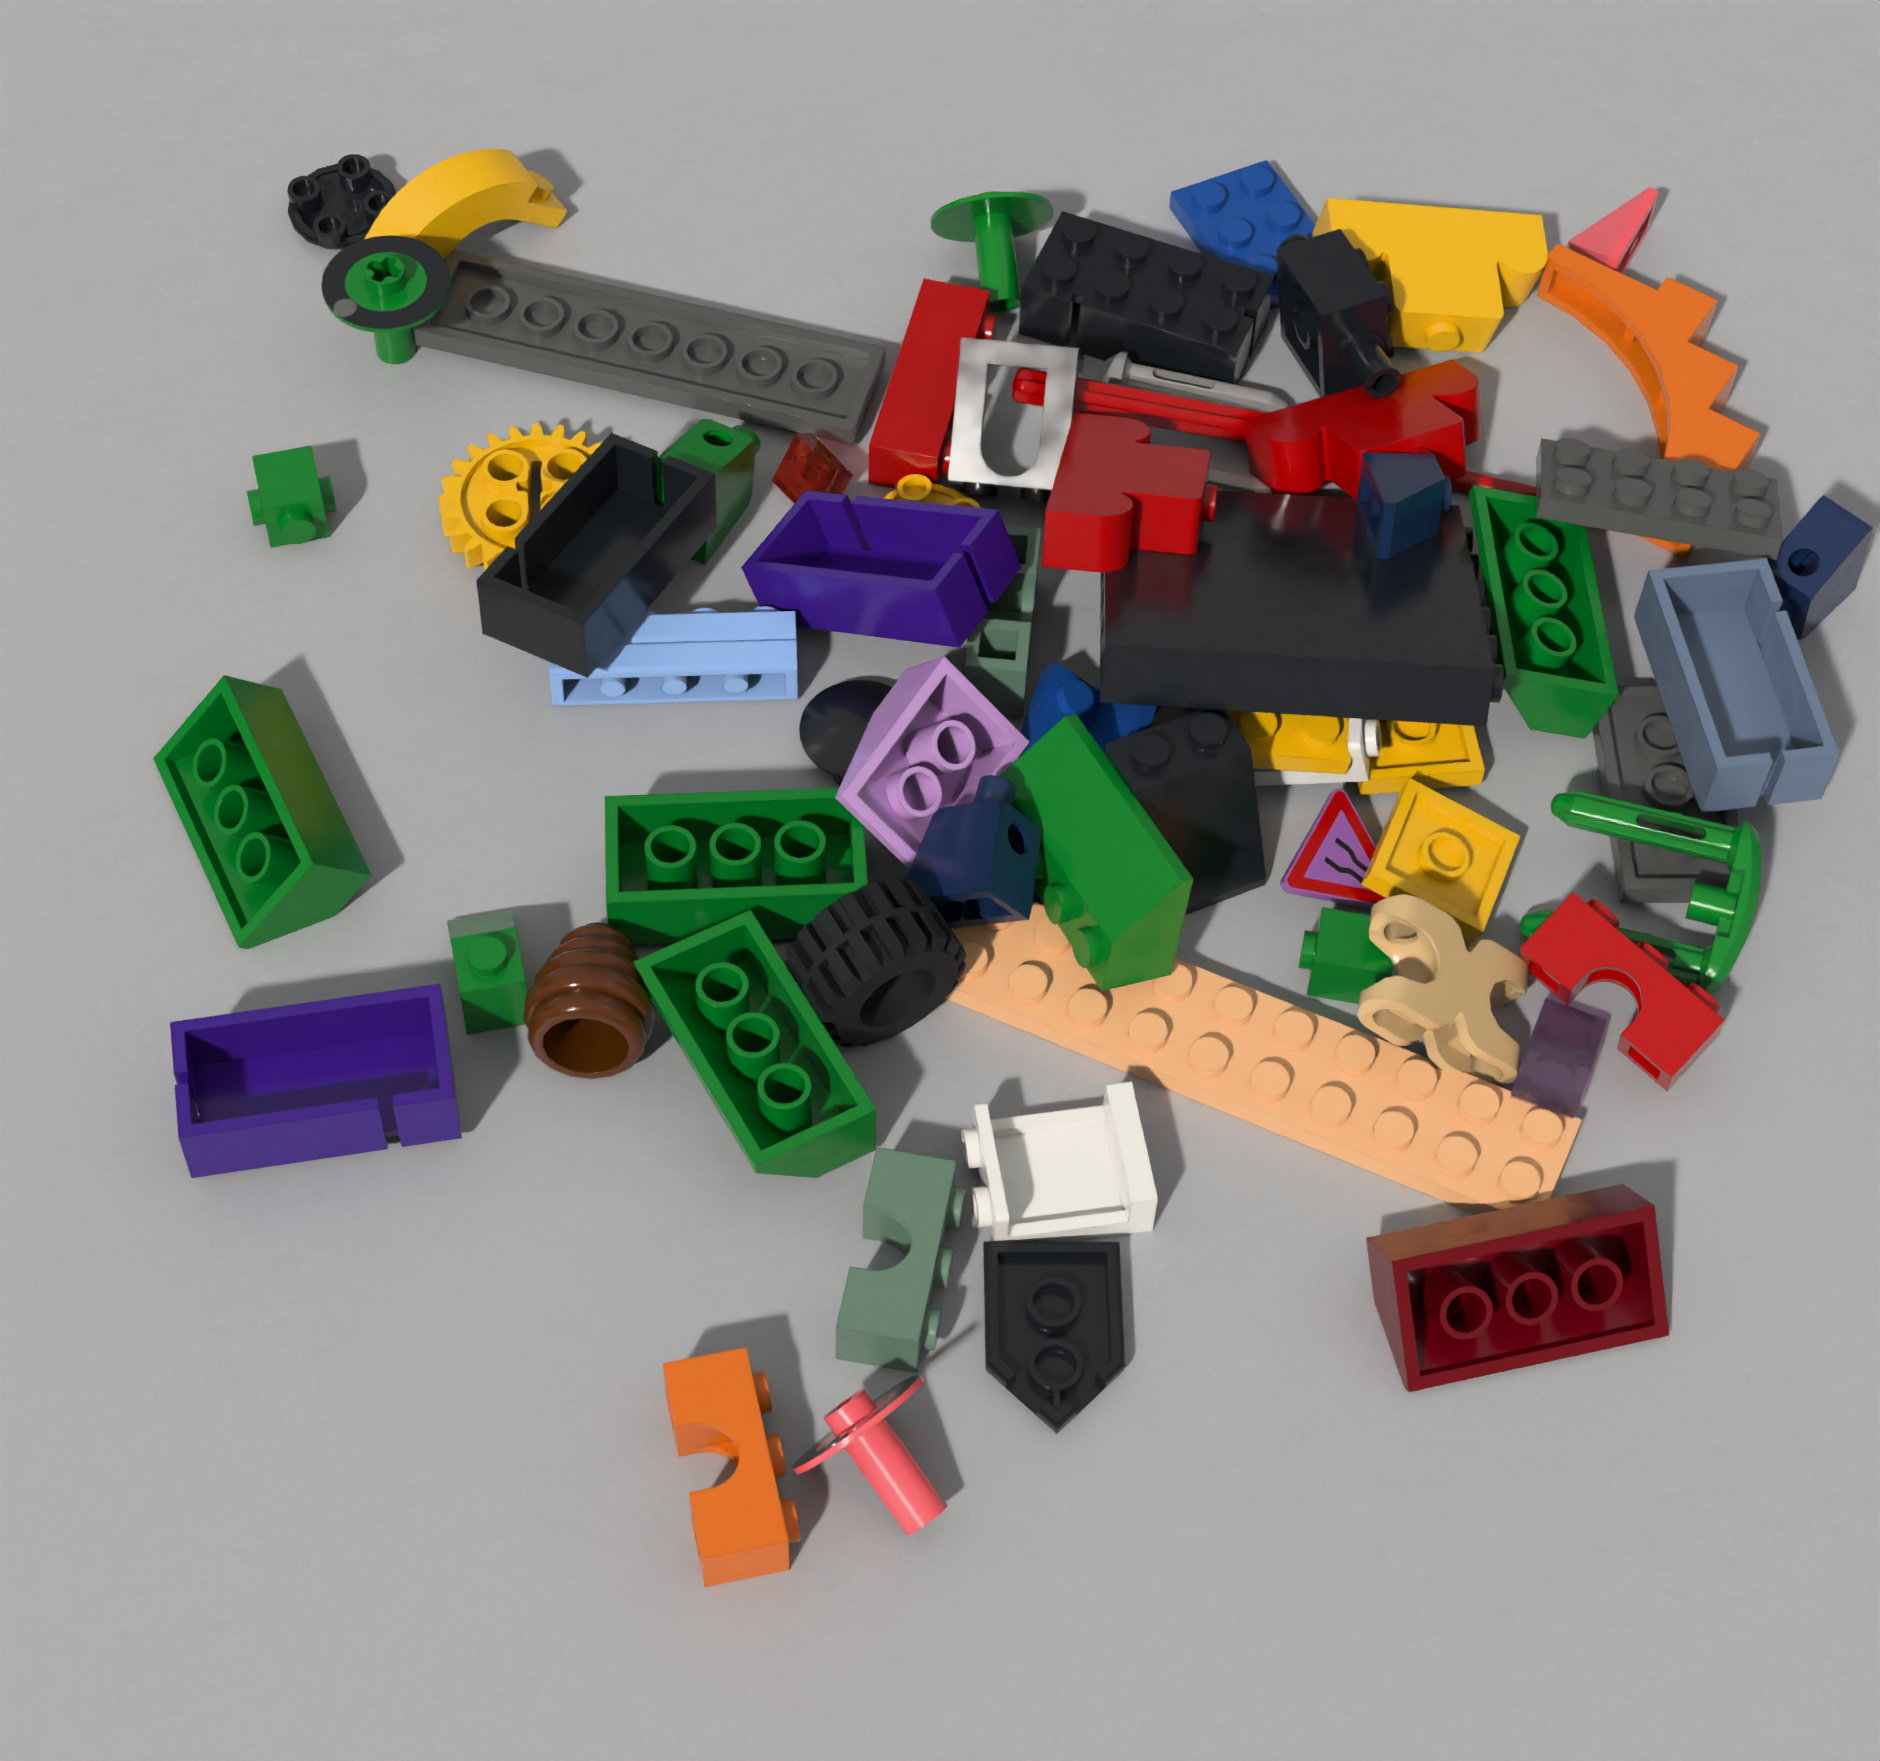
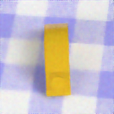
M480 149L461 153L443 160L413 178L387 203L364 239L387 235L413 238L431 246L446 262L453 249L467 235L488 223L511 219L558 228L568 210L554 195V187L551 182L534 171L526 170L511 150Z

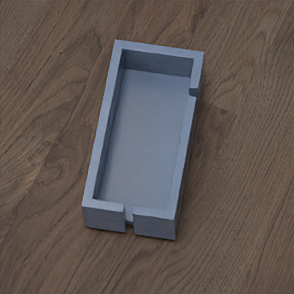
M1767 558L1648 570L1634 614L1641 640L1701 813L1755 807L1760 795H1764L1767 805L1822 799L1840 757V752L1787 611H1779L1783 600Z

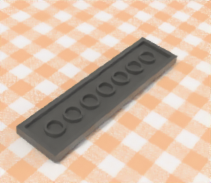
M457 250L452 251L446 263L451 279L450 293L446 302L434 316L414 328L415 342L418 346L854 445L884 368L886 347Z

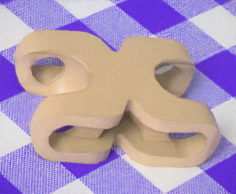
M1401 894L1385 898L1374 904L1370 915L1369 939L1391 959L1398 975L1386 977L1367 989L1360 991L1359 1021L1369 1030L1397 1046H1408L1418 1041L1423 1035L1428 1057L1437 1069L1467 1073L1500 1087L1516 1080L1519 1074L1520 1046L1499 1027L1491 1009L1501 1007L1515 998L1527 994L1529 974L1527 964L1520 957L1490 939L1479 940L1466 949L1461 928L1454 918L1418 897Z

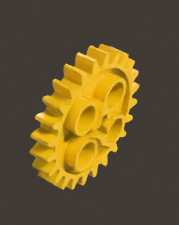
M534 423L530 435L522 436L517 427L513 425L509 428V439L504 441L493 433H488V448L485 450L472 444L468 445L469 461L460 459L452 461L453 476H444L442 478L444 494L438 497L444 537H450L453 554L464 552L467 568L471 569L483 563L485 571L507 546L516 549L515 537L531 521L533 514L532 470L537 467L541 468V510L603 441L588 447L585 431L579 432L570 440L565 438L564 425L559 424L551 435H543L540 424Z

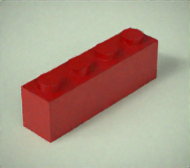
M923 279L869 443L868 484L897 489V484L903 477L911 474H921L929 478L932 484L940 485L943 474L948 475L961 337L995 340L998 318L997 316L989 315L990 291Z

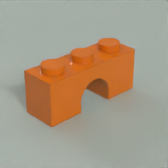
M746 1347L663 1363L665 1394L678 1457L711 1452L726 1457L736 1467L735 1472L724 1483L716 1487L689 1492L691 1522L704 1586L709 1587L790 1570L789 1544L800 1541V1530L793 1499L781 1501L779 1499L775 1478L786 1476V1469L779 1435H765L761 1414L772 1412V1406L764 1370L751 1371Z

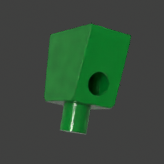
M701 419L658 457L660 506L663 507L662 462L668 455L715 473L717 528L691 557L692 560L704 565L711 559L748 507L752 497L755 455L760 450V440L756 433L746 426L736 425L731 428L711 419Z

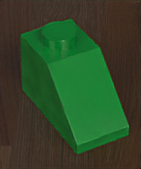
M511 910L448 920L447 925L467 1035L525 1025L523 1014L527 986Z

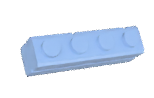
M769 606L757 607L750 612L719 613L711 608L694 609L688 614H657L654 611L646 610L588 678L549 662L552 705L798 699L795 611H779Z

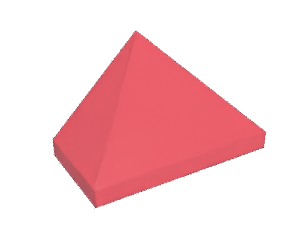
M1650 187L1569 240L1570 248L1581 255L1624 274L1649 230L1659 191Z

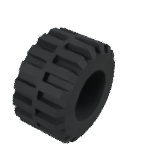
M898 878L888 879L879 884L874 882L865 885L854 892H849L825 907L797 934L798 939L790 945L786 953L788 959L784 962L835 1045L840 1044L842 1048H853L858 1045L863 1047L889 1039L912 1027L934 1011L958 984L957 979L964 972L966 966L964 959L967 956L965 949L923 886L919 887L917 882L909 879L901 882Z

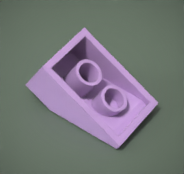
M945 656L907 668L874 711L835 798L910 870L933 814L941 807L973 803L980 778L986 775L1000 776L1018 759L1029 741Z

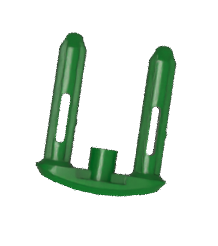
M1581 790L1555 795L1550 805L1551 812L1569 827L1727 865L1730 874L1726 889L1694 882L1685 919L1717 926L1713 944L1707 948L1617 927L1635 945L1639 941H1645L1662 955L1671 957L1673 961H1668L1670 967L1667 972L1678 981L1688 984L1694 983L1709 994L1719 991L1743 949L1756 911L1761 881V845L1759 834L1750 822L1743 820V823L1732 827L1686 816L1679 812H1669ZM1638 823H1645L1653 826H1658L1678 832L1699 836L1702 838V840H1697L1685 836H1680L1660 830L1643 827L1638 825ZM1542 910L1525 914L1521 918L1519 925L1522 935L1529 939L1554 911Z

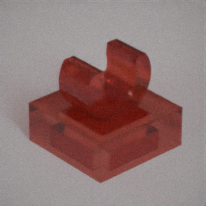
M813 433L795 434L772 482L795 504L805 491L844 494L853 474L847 470Z

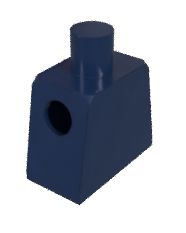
M1825 495L1814 504L1783 540L1777 560L1767 559L1783 600L1779 611H1787L1798 640L1804 639L1856 589L1873 530L1872 526Z
M994 775L981 777L973 803L941 807L933 814L906 877V880L909 879L917 882L919 887L923 886L950 928L1029 920L1042 834L1037 824L1012 807L1017 787L1013 782L1003 777Z

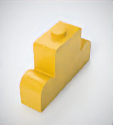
M1327 198L1312 232V237L1341 229L1354 249H1362L1368 261L1371 274L1377 282H1385L1392 297L1393 313L1387 316V330L1391 336L1393 347L1430 349L1435 352H1484L1504 316L1503 307H1517L1526 301L1548 258L1546 257L1548 250L1542 215Z

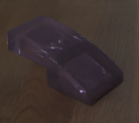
M1545 998L1510 1097L1574 1119L1607 1019Z

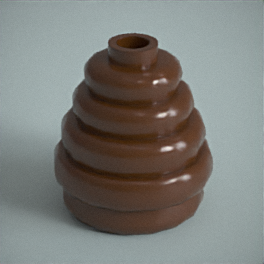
M600 922L589 923L573 929L562 938L559 946L548 957L547 962L536 974L534 985L526 994L523 1020L528 1029L527 1039L535 1056L549 1068L571 1077L587 1079L612 1077L630 1069L643 1055L645 1043L651 1038L653 1033L656 1010L633 964V961L638 960L633 944L622 932Z

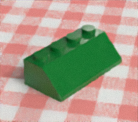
M1473 485L1469 491V499L1487 604L1491 610L1492 633L1497 637V662L1503 665V687L1530 730L1585 739L1619 697L1586 526L1536 518V497Z
M223 675L153 760L238 947L250 949L334 917L372 874L282 689Z
M1077 714L1064 716L999 776L1010 780L1016 785L1017 791L1012 807L1037 824L1042 834L1034 890L1044 903L1045 912L1049 920L1053 924H1058L1072 945L1076 961L1081 967L1087 968L1101 991L1169 976L1173 969L1193 877Z
M751 909L633 961L644 988L648 991L651 1000L755 1173L818 1178L876 1150V1108Z

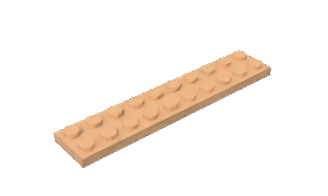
M1034 901L1032 902L1029 920L952 928L953 933L965 949L967 957L964 959L966 964L964 972L957 979L958 984L945 999L1474 1214L1551 1199L1582 1122V1119L1467 1073L1437 1069L1427 1057L1177 958L1174 960L1172 973L1169 976L1101 991L1087 968L1081 967L1076 961L1072 945L1058 924H1053L1049 920L1044 905Z

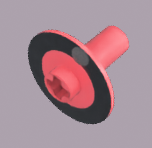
M916 1374L892 1387L873 1401L864 1389L845 1399L823 1418L832 1431L805 1452L794 1463L792 1469L796 1474H801L845 1448L907 1536L927 1525L946 1509L947 1504L885 1419L887 1415L907 1400L923 1384L924 1379L920 1374Z

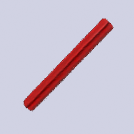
M1029 368L1018 369L1012 383L1013 399L1017 403L1043 407L1047 372ZM1078 378L1075 413L1136 419L1150 427L1246 444L1244 420L1269 413L1084 378Z

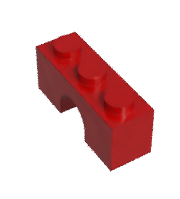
M1572 892L1521 946L1519 957L1527 964L1529 974L1566 1006L1584 988L1594 983L1610 982L1626 989L1636 1002L1638 1015L1621 1033L1617 1049L1664 1090L1668 1091L1719 1036L1725 1021L1717 1014L1721 1008L1716 1000L1700 986L1690 983L1686 988L1667 972L1670 967L1668 961L1653 946L1645 941H1639L1635 945L1617 929L1620 925L1618 919L1602 903L1592 898L1586 903Z

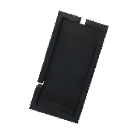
M1062 211L1021 287L1018 334L1052 345L1067 347L1070 341L1073 302L1080 304L1077 348L1084 349V355L1106 361L1108 358L1124 351L1128 352L1127 356L1135 364L1238 385L1247 367L1248 357L1251 358L1268 322L1274 276Z
M611 433L515 537L516 549L507 546L476 580L482 634L588 678L716 530L715 473L668 455L662 462L664 507L660 506L658 451Z

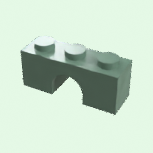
M1005 525L1022 568L996 602L986 605L988 612L968 637L964 676L1001 714L1023 716L1041 528Z
M876 1147L863 1204V1238L889 1243L902 1251L905 1258L897 1265L884 1270L849 1267L836 1325V1359L917 1373L922 1348L935 1350L942 1309L931 1307L935 1287L948 1288L953 1265L954 1248L944 1247L948 1227L960 1229L967 1189L955 1187L957 1161Z

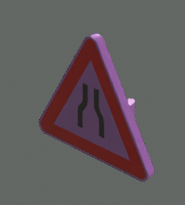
M1335 789L1329 794L1282 877L1280 885L1283 891L1289 894L1372 909L1374 904L1385 899V897L1364 887L1361 883L1376 845L1344 790Z

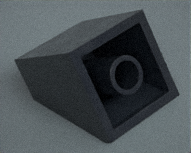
M1200 709L1106 744L1105 755L1193 877L1185 915L1265 885L1266 871L1252 752L1227 710Z

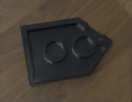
M983 1241L985 1370L1058 1434L1125 1369L1120 1243Z

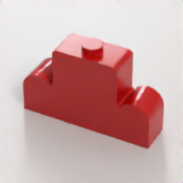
M1449 360L1401 374L1399 376L1401 384L1398 389L1385 398H1372L1367 394L1363 385L1245 419L1249 473L1269 486L1271 491L1287 495L1309 493L1319 489L1324 485L1325 481H1332L1356 501L1363 452L1430 453L1435 455L1444 476H1450L1451 480L1463 477L1467 474L1465 446L1475 443L1482 436L1479 379L1454 360Z
M1074 413L1046 507L1042 567L1087 572H1112L1126 567L1129 563L1130 549L1184 555L1196 554L1203 521L1214 522L1218 485L1208 484L1211 453L1204 449L1150 444V427L1136 419Z

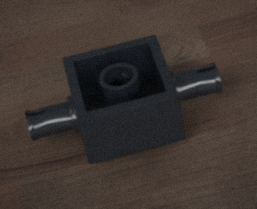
M1341 229L1312 238L1302 234L1286 238L1279 248L1276 249L1281 338L1320 398L1363 385L1367 394L1375 399L1385 398L1393 394L1401 384V379L1399 378L1401 374L1389 360L1394 357V347L1387 330V316L1393 313V302L1385 282L1376 281L1369 270L1368 261L1362 249H1354Z

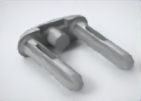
M1124 351L1108 358L1095 381L1269 413L1288 407L1286 401L1273 392L1135 364L1127 356L1128 352ZM1209 468L1208 484L1218 485V490L1272 494L1270 487L1256 477Z

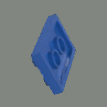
M1265 160L1172 191L1169 208L1203 255L1274 276L1270 309L1279 307L1276 249L1279 248L1286 238L1292 235L1302 234L1312 238L1315 224L1270 163Z

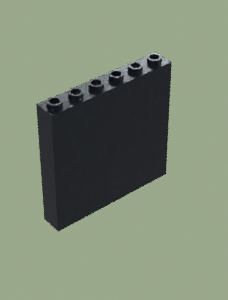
M1218 490L1214 522L1203 521L1196 554L1184 555L1130 549L1129 563L1126 567L1118 571L1100 572V702L1487 726L1490 702L1500 703L1504 671L1502 664H1496L1497 637L1496 635H1490L1491 610L1490 607H1484L1485 584L1484 580L1478 579L1479 556L1478 553H1472L1473 529L1471 527H1464L1460 505H1450L1448 512H1441L1437 535L1391 559H1377L1357 511V501L1355 499Z

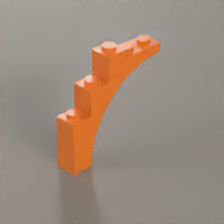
M1557 243L1546 256L1548 257L1547 263L1543 269L1537 296L1573 316L1607 344L1630 371L1648 403L1657 434L1658 459L1675 462L1680 459H1692L1705 464L1709 468L1732 472L1749 469L1761 433L1720 414L1727 405L1739 366L1700 348L1706 340L1718 300L1669 277L1656 290ZM1639 536L1684 559H1687L1696 547L1695 545Z

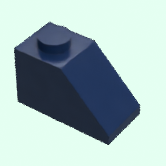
M1363 452L1356 508L1376 558L1391 559L1437 535L1441 512H1448L1450 509L1452 484L1450 476H1444L1435 455L1430 453Z

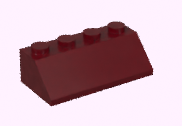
M1624 1184L1366 1238L1374 1303L1404 1388L1408 1392L1669 1336L1655 1205Z

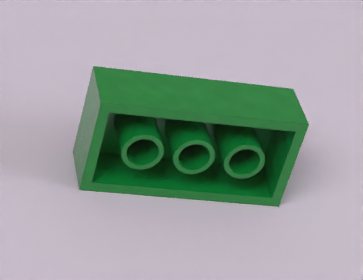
M839 787L605 796V868L608 925L622 932L631 940L633 945L669 944L681 941L751 909L769 940L798 938L797 934L802 928L811 922L815 915L849 892H854L868 885L864 825L835 798Z

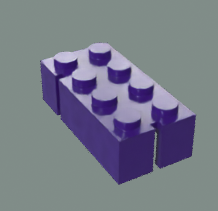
M805 491L741 568L759 606L774 607L779 611H795L796 627L960 648L988 612L986 605L996 602L1022 566L999 510L856 496L850 502L848 495Z
M440 984L170 1022L173 1071L177 1083L175 1085L178 1138L191 1178L388 1149L387 1137L399 1136L401 1147L462 1138L449 1031Z

